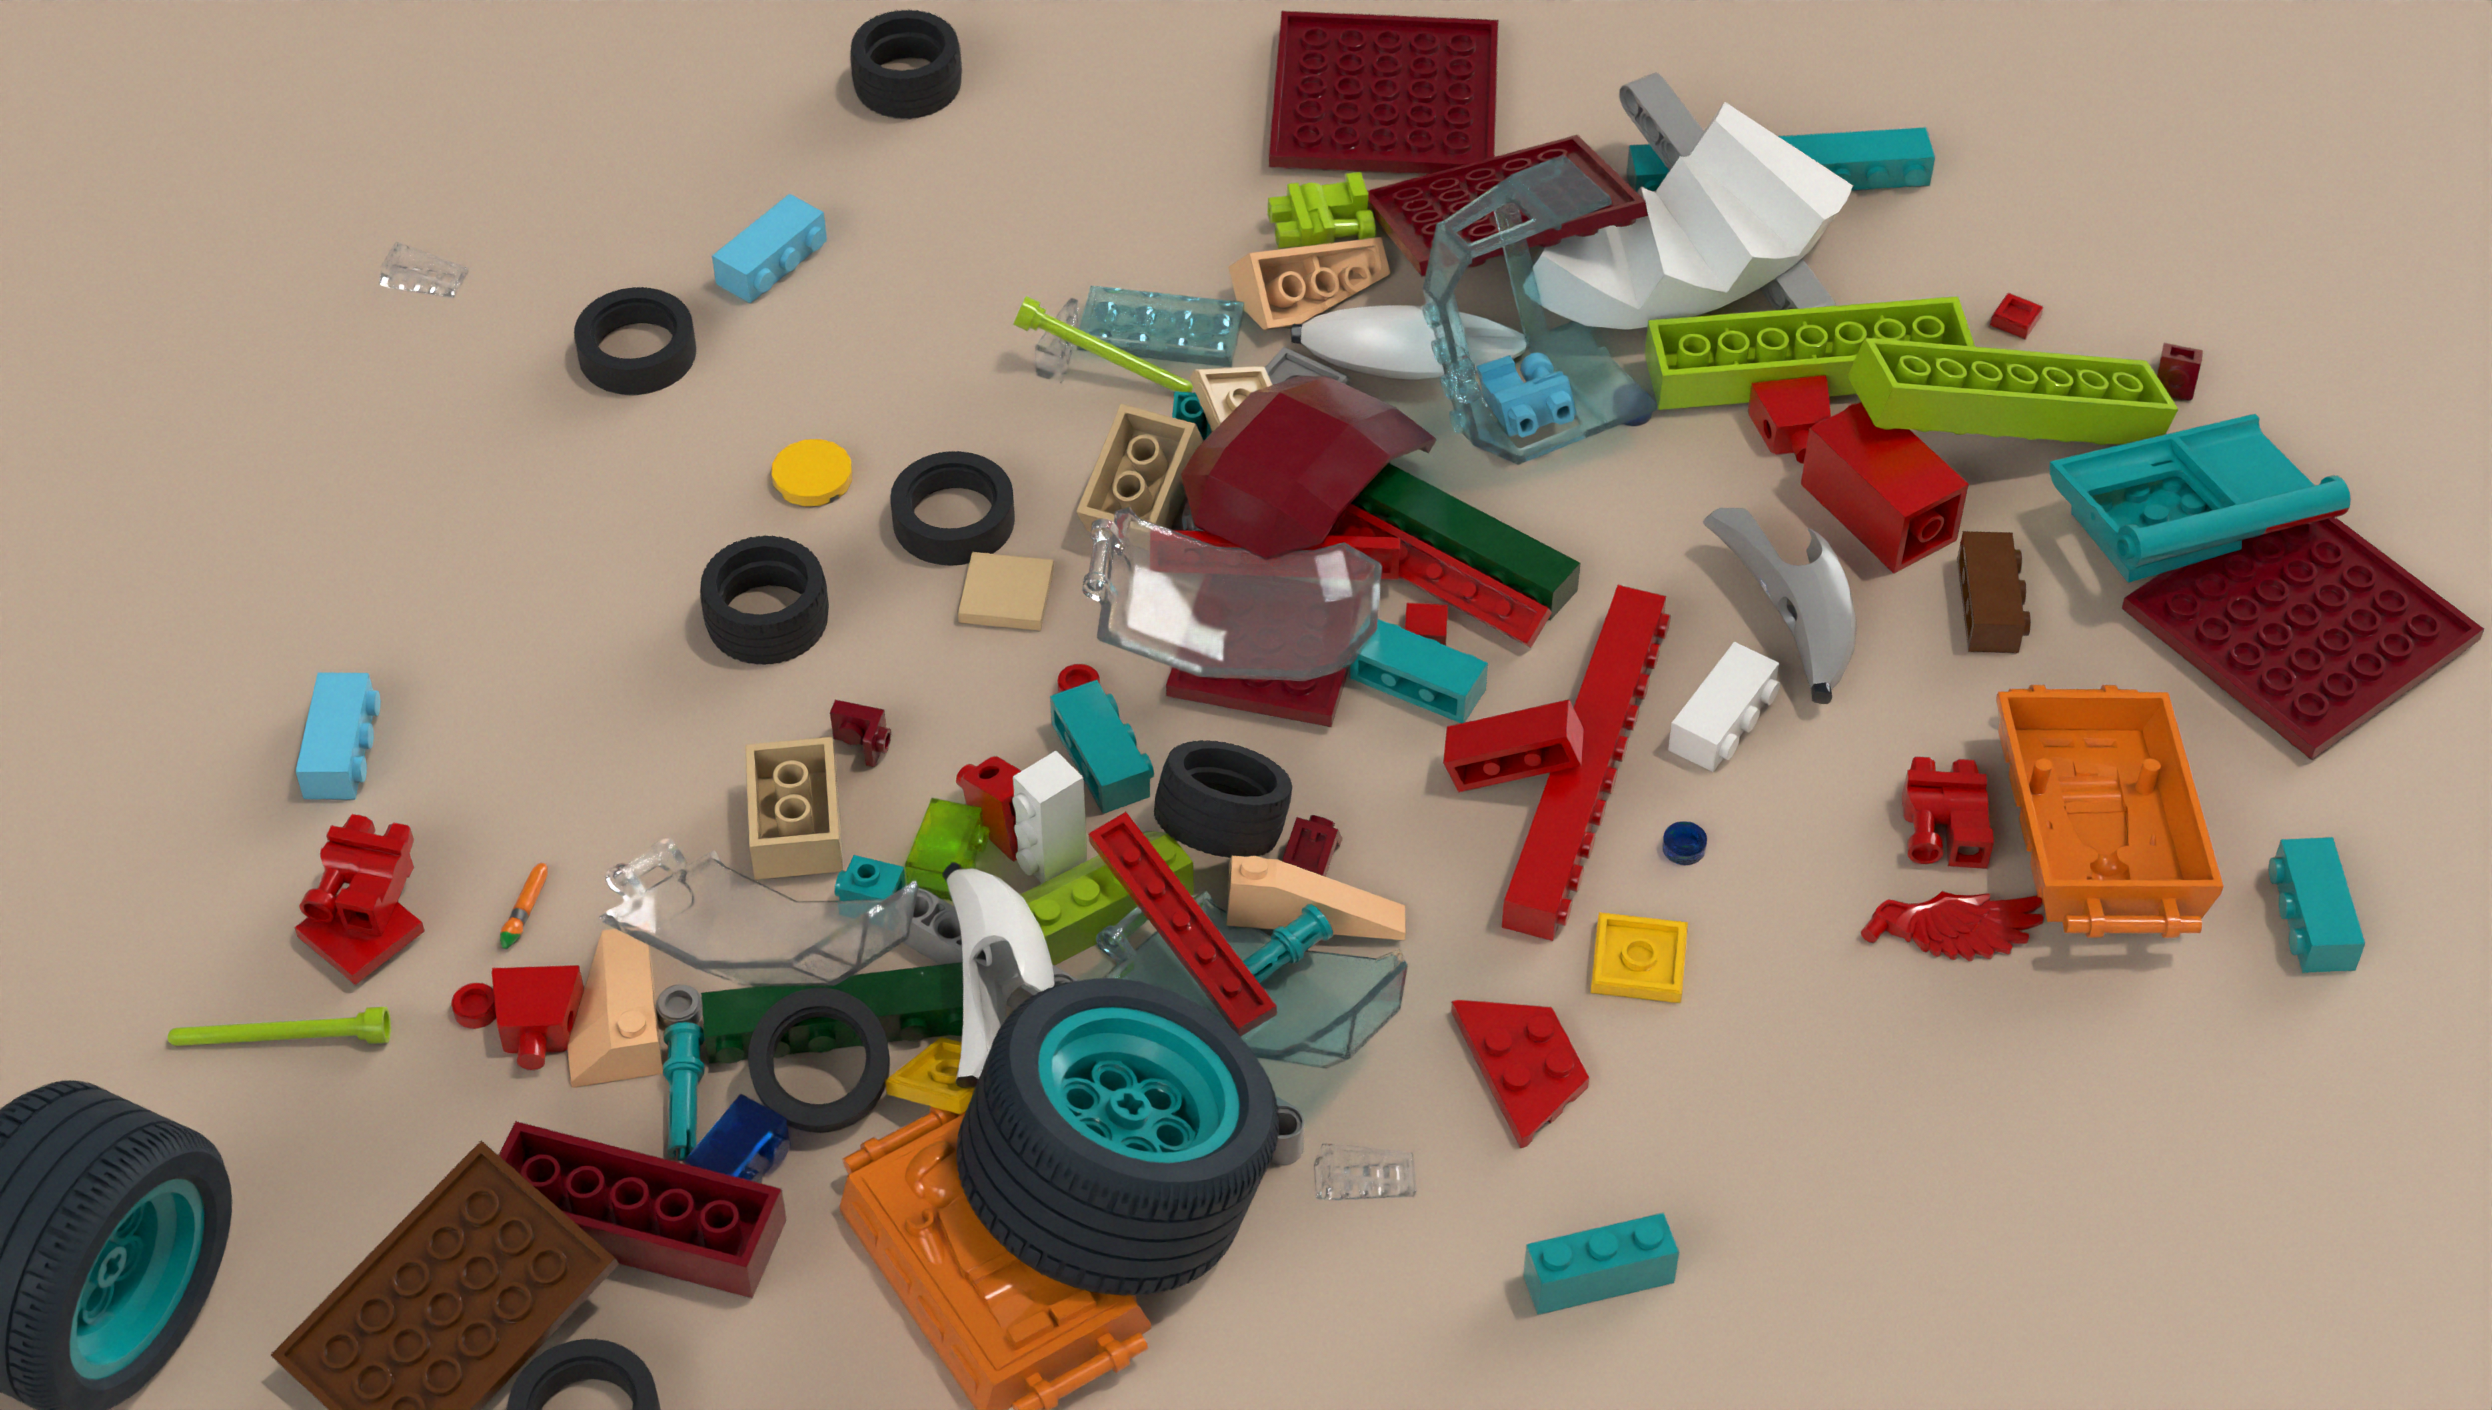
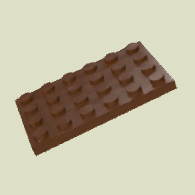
M481 1140L270 1356L328 1410H481L612 1273L619 1263L609 1252Z

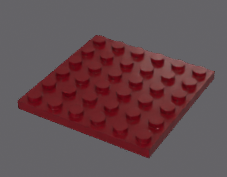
M1281 11L1269 167L1432 174L1495 157L1499 20Z
M1578 135L1368 190L1367 209L1372 210L1374 218L1422 277L1427 276L1431 278L1443 276L1452 268L1483 265L1486 259L1518 256L1524 252V249L1538 245L1540 247L1555 246L1561 242V239L1575 235L1578 237L1592 236L1598 233L1599 229L1608 226H1629L1634 224L1636 219L1648 216L1646 201Z
M2336 517L2242 540V548L2240 550L2160 573L2124 597L2122 609L2311 760L2480 641L2484 632L2483 627Z

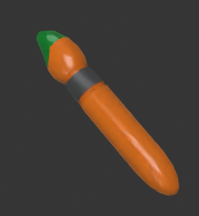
M539 863L532 869L511 911L509 920L501 928L500 944L504 949H508L523 933V926L535 905L548 875L546 863Z

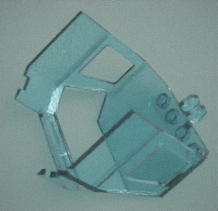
M1565 155L1512 174L1446 220L1437 223L1423 284L1426 304L1422 306V313L1430 329L1433 328L1436 340L1431 341V348L1437 362L1443 366L1445 375L1440 377V383L1444 394L1448 399H1451L1454 410L1449 411V418L1457 434L1463 433L1473 446L1518 465L1658 410L1657 403L1611 358L1606 346L1598 349L1590 332L1595 330L1596 327L1585 326L1571 321L1551 330L1547 329L1526 238L1552 227L1560 230L1562 228L1561 224L1612 205L1611 197ZM1519 209L1530 219V221L1522 223ZM1494 211L1499 233L1473 243H1466L1456 233ZM1503 247L1526 345L1531 354H1545L1550 359L1554 372L1562 371L1563 375L1567 376L1570 381L1577 415H1574V419L1580 424L1523 448H1517L1506 436L1505 428L1499 420L1496 423L1494 422L1484 400L1480 385L1476 382L1475 373L1477 372L1474 362L1470 358L1454 294V289L1469 264H1472V258Z

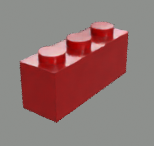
M1569 699L1447 726L1443 764L1458 792L1581 766L1584 729Z

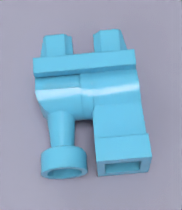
M1532 353L1522 361L1520 372L1526 381L1524 383L1517 373L1515 362L1510 355L1476 366L1484 400L1501 425L1504 426L1508 437L1518 434L1523 438L1535 434L1536 430L1541 426L1553 422L1559 425L1571 422L1575 418L1574 415H1577L1569 379L1566 375H1563L1562 371L1554 372L1550 359L1543 353Z

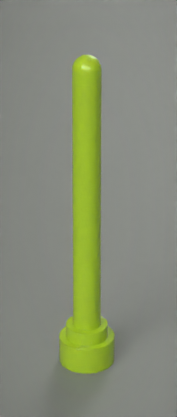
M1028 296L1025 297L1013 325L1026 331L1029 328L1035 331L1040 328L1172 391L1192 392L1193 386L1190 381L1045 314L1046 309L1040 307L1041 302Z
M386 1006L367 1007L365 1012H360L357 1014V1017L173 1028L169 1031L167 1038L169 1043L174 1046L357 1036L359 1040H366L368 1044L389 1042L391 1020Z

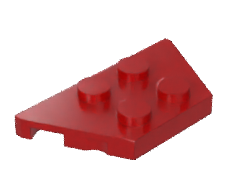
M1459 999L1452 1001L1451 1013L1520 1148L1527 1147L1533 1141V1135L1547 1121L1552 1123L1563 1113V1108L1567 1103L1575 1101L1588 1089L1589 1076L1552 1007Z

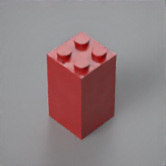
M1862 402L1853 403L1838 414L1828 419L1819 420L1809 429L1801 485L1893 574L1957 541L1969 484L1910 429L1894 428L1887 430L1875 427Z

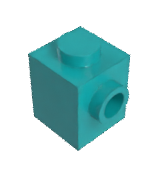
M853 855L847 870L840 871L835 883L834 892L835 896H838L840 900L841 915L892 928L896 919V900L900 894L906 891L904 867Z

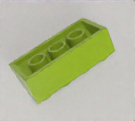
M1157 831L1143 832L1190 895H1194L1192 859L1168 833ZM1099 855L1020 894L1042 929L1053 965H1057L1147 919Z

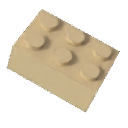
M1120 403L1076 511L1086 530L1145 548H1149L1150 529L1171 530L1186 493L1181 473L1197 447L1203 442L1196 424Z
M833 737L745 744L749 845L755 880L832 873L843 870L837 769Z

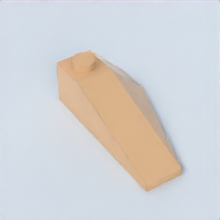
M1382 237L1253 252L1229 266L1237 304L1264 330L1292 327V324H1302L1391 274Z
M1258 856L1231 857L1228 869L1226 926L1276 929L1278 926L1286 927L1302 915V909L1306 905L1312 904L1327 918L1334 935L1405 940V905L1277 859H1266Z
M647 924L602 930L567 1045L572 1088L663 1074V1059Z

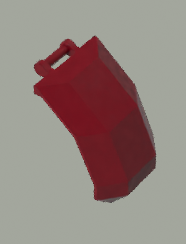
M1298 376L1251 392L1197 447L1182 471L1181 477L1195 527L1213 536L1218 535L1243 547L1253 555L1269 560L1323 543L1339 515L1389 461L1418 449L1429 454L1436 442V438L1398 408L1328 376Z

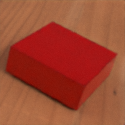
M2007 293L1993 313L1990 326L2026 340L2042 317L2044 307Z
M1406 603L1405 630L1427 639L1436 640L1446 646L1448 605Z

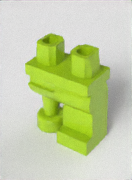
M1361 172L1346 174V182L1326 185L1306 183L1299 186V183L1287 184L1286 196L1268 198L1267 215L1270 223H1275V240L1278 249L1334 243L1335 239L1356 234L1359 240L1375 238L1376 236L1375 219L1372 210H1367L1368 191Z

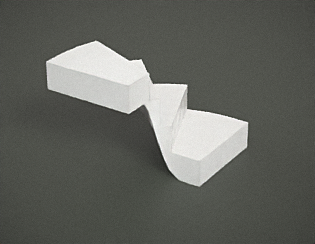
M1724 102L1700 136L1692 153L1686 157H1679L1655 192L1642 187L1638 190L1637 193L1646 201L1648 216L1636 219V222L1629 226L1616 227L1612 225L1599 229V232L1592 236L1578 237L1575 235L1561 239V242L1555 246L1540 247L1518 290L1551 312L1585 326L1630 330L1648 327V320L1694 317L1710 312L1760 289L1799 262L1811 251L1846 203L1853 185Z

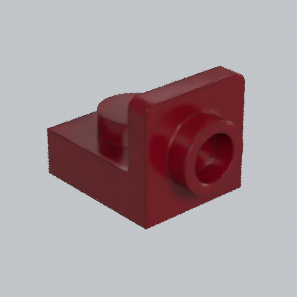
M2168 343L2163 344L2157 377L2170 397L2184 400L2193 399L2203 350Z
M835 700L830 710L833 739L850 745H863L866 766L875 767L880 754L887 753L891 742L892 732L890 728L886 727L884 709Z
M1310 815L1309 820L1296 817L1282 862L1326 877L1335 847H1340L1343 839L1339 830L1334 828L1335 823L1316 815Z

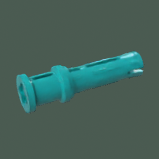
M1308 904L1302 909V915L1286 927L1278 926L1274 929L1271 941L1243 960V963L1256 980L1261 983L1287 962L1293 964L1301 961L1304 958L1305 951L1320 940H1329L1333 936V930L1323 913L1317 907Z
M682 1022L668 1026L663 1032L664 1043L668 1046V1060L663 1064V1075L669 1082L667 1155L674 1159L676 1157V1149H678L677 1160H689L698 1153L697 1084L705 1073L704 1063L700 1060V1046L704 1043L705 1039L704 1029L701 1026Z

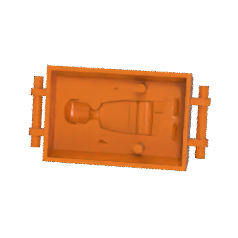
M2030 685L2029 689H2009L2008 692H1998L1996 697L1999 715L1998 733L2005 762L2010 765L2008 775L2016 807H2020L2019 821L2026 850L2031 853L2030 867L2037 896L2042 898L2047 922H2063L2065 933H2085L2087 938H2102L2104 933H2161L2163 938H2178L2180 933H2200L2202 930V918L2221 895L2224 885L2169 693L2118 689L2116 685H2102L2100 689H2046L2045 685Z
M930 1107L929 1114L879 1140L873 1137L861 1143L860 1150L842 1159L849 1175L846 1179L839 1206L840 1213L976 1410H1008L1013 1407V1410H1051L1058 1406L1060 1398L1110 1370H1113L1115 1373L1130 1365V1359L1148 1350V1345L1142 1334L1151 1330V1323L1137 1304L1136 1295H1110L1090 1292L1053 1280L1016 1258L981 1223L964 1194L957 1169V1139L965 1112L960 1115Z

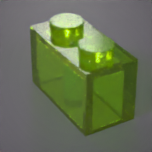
M931 798L905 863L908 890L913 888L924 889L941 899L952 901L948 885L942 877V873L952 862L958 863L963 869H976L975 858L977 853L985 851L989 838V827L983 825L981 807Z

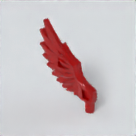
M1944 891L1923 903L1907 904L1888 899L1876 908L1872 919L1861 930V935L1867 942L1875 943L1883 932L1886 931L1891 935L1905 939L1906 942H1910L1912 938L1923 952L1926 953L1929 950L1935 957L1940 956L1942 952L1952 960H1956L1958 954L1968 961H1972L1975 954L1991 959L1994 951L2009 955L2012 950V944L2028 943L2029 933L2020 930L2043 924L2044 917L2042 914H2028L2041 907L2043 902L2042 898L2037 895L1990 901L1989 893L1955 895Z

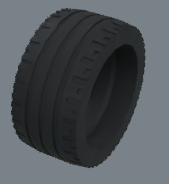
M918 10L890 11L866 21L857 29L852 38L850 62L853 85L859 100L871 111L882 116L897 119L925 117L947 107L958 95L962 79L961 49L954 28L941 17ZM917 58L932 62L918 69L903 71L887 69L881 66L895 59Z
M780 536L748 537L722 548L719 553L717 552L710 559V562L707 563L703 571L700 599L705 626L712 642L721 652L726 653L727 656H731L733 659L741 662L754 663L756 665L782 663L802 655L805 651L807 652L822 637L823 631H825L829 611L826 579L817 557L807 547H804L803 544ZM768 585L787 587L801 594L792 605L778 612L761 615L743 613L728 606L736 596L747 590Z
M1210 740L1182 743L1170 751L1163 766L1155 795V820H1157L1160 828L1165 833H1168L1170 837L1197 851L1228 858L1232 856L1259 857L1273 850L1280 838L1291 803L1292 782L1289 775L1280 765L1254 750L1252 751L1232 743Z

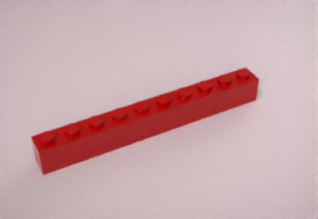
M1617 585L1573 707L1584 729L1581 766L1549 774L1504 899L1501 928L1553 941L1558 925H1567L1573 900L1568 899L1570 891L1578 892L1584 873V866H1580L1582 858H1590L1596 835L1591 833L1593 825L1601 826L1606 810L1607 801L1602 800L1604 793L1612 794L1618 773V769L1613 768L1615 761L1623 762L1629 737L1624 736L1626 729L1634 731L1640 707L1635 705L1637 698L1644 700L1650 681V675L1646 674L1647 669L1656 668L1661 645L1656 644L1658 638L1665 639L1668 633L1671 615L1664 613L1667 596Z

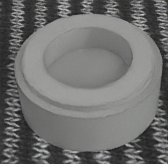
M674 985L668 987L657 998L656 1009L658 1019L666 1028L672 1024L682 1022L697 1024L702 1018L701 996L691 986Z

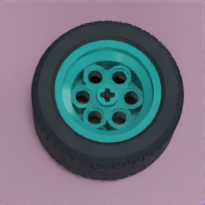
M1098 978L1063 983L1040 991L1026 999L1007 1017L998 1030L960 1125L956 1156L959 1179L964 1189V1194L981 1223L1011 1254L1037 1272L1075 1288L1110 1295H1142L1173 1290L1204 1275L1226 1254L1232 1245L1276 1150L1279 1134L1277 1098L1268 1075L1244 1040L1223 1020L1196 1002L1158 986L1126 979Z
M76 1080L57 1081L36 1088L13 1099L0 1109L1 1393L36 1410H108L119 1405L140 1390L169 1360L189 1332L210 1293L224 1256L231 1225L232 1191L229 1176L220 1152L205 1136L99 1086Z

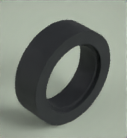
M633 287L607 293L591 302L581 312L574 328L578 360L583 374L597 387L612 393L641 395L662 390L679 381L690 370L695 361L697 348L691 313L680 299L662 290ZM645 323L657 325L667 329L673 335L669 344L663 349L640 358L614 357L604 353L599 348L601 340L607 334L617 328L631 324Z
M947 451L925 456L907 466L898 475L891 489L890 503L895 536L907 552L920 560L948 566L969 564L972 552L993 554L1007 542L1012 534L1015 523L1012 483L1006 472L998 464L981 455L962 451ZM950 488H962L984 495L992 505L984 518L976 523L960 528L931 526L921 521L914 513V509L921 499L933 492Z
M809 988L785 996L765 1012L751 1037L748 1065L755 1091L763 1105L774 1117L784 1124L801 1131L824 1133L846 1128L862 1119L873 1109L886 1087L885 1080L889 1077L890 1055L887 1038L880 1021L862 1001L848 993L835 989ZM815 1017L832 1018L849 1026L862 1041L866 1052L864 1071L857 1085L844 1097L825 1104H811L794 1098L782 1088L774 1073V1055L780 1039L792 1026L803 1020Z
M580 1339L565 1342L538 1355L517 1377L510 1391L507 1410H541L546 1401L562 1387L580 1380L597 1379L608 1381L623 1389L633 1402L632 1410H661L653 1376L644 1361L628 1348L600 1339Z

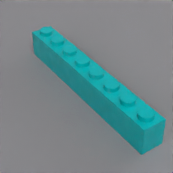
M1926 127L1778 136L1853 185L1851 190L1930 186L1935 154ZM1650 144L1629 145L1626 172L1629 185L1636 192L1641 187L1655 192L1670 170Z

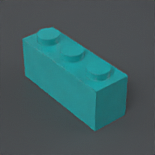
M1375 617L1351 650L1350 679L1459 723L1466 722L1486 691L1488 662Z
M1098 680L1050 696L1051 724L1080 775L1083 777L1102 814L1149 798L1150 779L1154 777L1153 765L1149 756L1146 753L1140 754L1137 749L1136 737L1130 724H1123L1120 720L1119 709L1111 693L1106 695Z
M2334 838L2281 839L2275 857L2269 860L2268 872L2271 883L2277 884L2280 894L2278 903L2279 913L2282 919H2287L2290 929V951L2292 955L2298 956L2302 973L2356 971L2366 943Z
M1659 1213L1526 1244L1523 1276L1537 1315L1673 1284L1675 1282L1679 1250L1664 1213Z

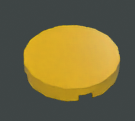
M822 439L801 440L789 444L777 454L772 463L773 486L790 503L801 506H821L830 503V498L835 497L837 494L840 497L847 492L852 483V462L846 450L834 442Z

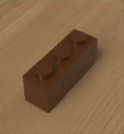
M1963 531L1957 556L1968 652L2019 653L2022 637L2029 636L2031 618L2029 611H2023V605L2026 600L2025 580H2019L2018 574L2021 573L2022 552L2014 547L2013 532Z

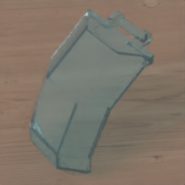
M1207 891L1194 897V900L1242 961L1271 941V936L1257 928L1226 926L1227 911L1218 907ZM1138 906L1115 926H1107L1096 936V942L1101 951L1113 958L1117 963L1102 978L1138 981L1178 993L1211 1011L1229 1026L1157 931L1135 950L1133 949L1127 938L1148 921ZM1400 948L1378 958L1311 950L1305 951L1304 958L1301 961L1293 964L1287 962L1260 983L1277 1005V1015L1241 1036V1038L1249 1046L1256 1058L1260 1060L1324 1069L1349 1060L1400 1011L1408 969L1404 954Z

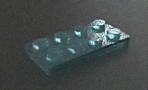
M1091 285L1079 330L1141 358L1232 367L1244 315V302ZM1077 346V350H1079V351H1087V350H1085V349L1080 348V347Z

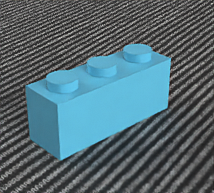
M788 194L712 255L716 284L746 302L752 303L788 272L793 271L810 254L820 249L827 241L824 212Z
M317 673L295 771L303 799L356 800L359 782H365L367 775L365 752L366 749L372 748L374 741L372 718L379 715L381 706L380 693L378 690H373L369 673Z

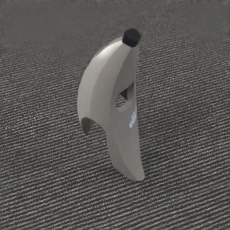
M1716 509L1704 519L1703 524L1741 559L1771 599L1795 638L1811 689L1812 701L1819 704H1829L1832 700L1831 691L1840 682L1853 655L1857 630L1852 592L1836 554L1819 533L1808 528L1812 537L1810 545L1806 550L1810 564H1788L1780 558L1758 523L1746 509ZM1788 600H1790L1793 605H1788Z

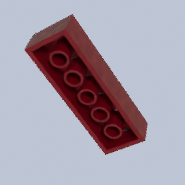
M515 1121L499 1153V1156L609 1252L619 1264L752 1299L787 1221L781 1188Z

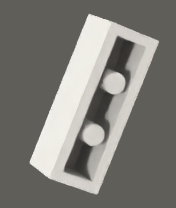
M1734 642L1673 720L1668 750L1714 772L1723 758L1729 760L1733 756L1739 744L1741 734L1744 731L1749 733L1754 728L1763 705H1771L1780 689V682L1776 681L1779 663Z
M1054 751L1013 776L1014 797L1012 798V803L1016 813L1014 831L1018 842L1016 858L1022 870L1027 875L1033 874L1041 883L1087 861L1083 777L1057 751Z

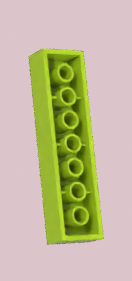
M1955 296L1648 320L1644 355L1658 410L1749 403L1752 383L1826 375L1829 396L1857 394L1848 379V374L1864 338L1975 347L1959 297Z
M1864 338L1848 374L1849 381L1875 427L1887 430L1897 428L1920 432H1952L1957 435L1980 434L1991 437H2022L2028 440H2059L2066 443L2077 441L2091 442L2098 445H2122L2165 435L2179 410L2149 363L2145 360Z

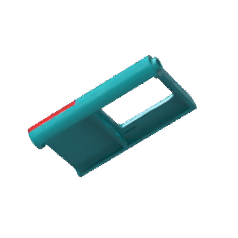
M2256 414L2050 461L2049 466L2050 477L2056 489L2112 548L2118 557L2128 566L2133 567L2342 516L2348 512L2351 502L2348 486L2339 476L2325 477L2319 485H2314L2262 433L2259 425L2260 418ZM2169 477H2179L2195 491L2212 511L2142 528L2136 524H2129L2120 528L2105 512L2104 508L2091 496Z

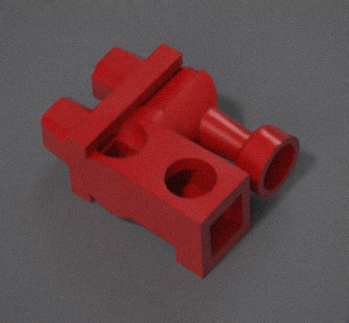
M1914 757L1912 759L1911 768L1907 770L1902 792L1904 819L1914 824L1915 833L1907 841L1908 857L1913 862L1931 864L1942 858V838L1934 833L1935 824H1941L1946 826L1948 867L1988 868L1994 845L1993 828H1990L1988 793L1986 790L1987 774H1979L1975 760L1958 759L1952 763L1951 772L1936 771L1935 761L1931 757ZM1958 847H1978L1979 851L1973 855H1964L1958 852Z
M351 814L343 827L331 825L326 834L328 842L320 851L324 873L318 888L310 889L305 893L299 905L302 913L314 921L329 923L334 919L338 911L344 929L382 936L404 888L406 879L410 877L414 869L410 856L414 842L411 828L408 825L393 822L389 824L384 836L374 834L376 830L373 821L366 816ZM344 883L350 884L349 887H348V889H345V888H342V889H341V891H340V893H339V895H338V897H337V899H336L335 896H336L337 893L339 892V890H340V888L342 887V885H343ZM358 912L368 914L369 920L360 919Z

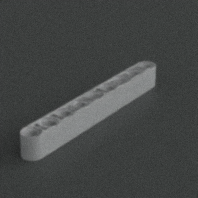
M1653 73L1620 87L1619 98L1624 111L1669 170L1672 169L1679 157H1686L1692 153L1704 130L1660 74ZM1803 259L1760 288L1775 310L1836 306L1833 298Z

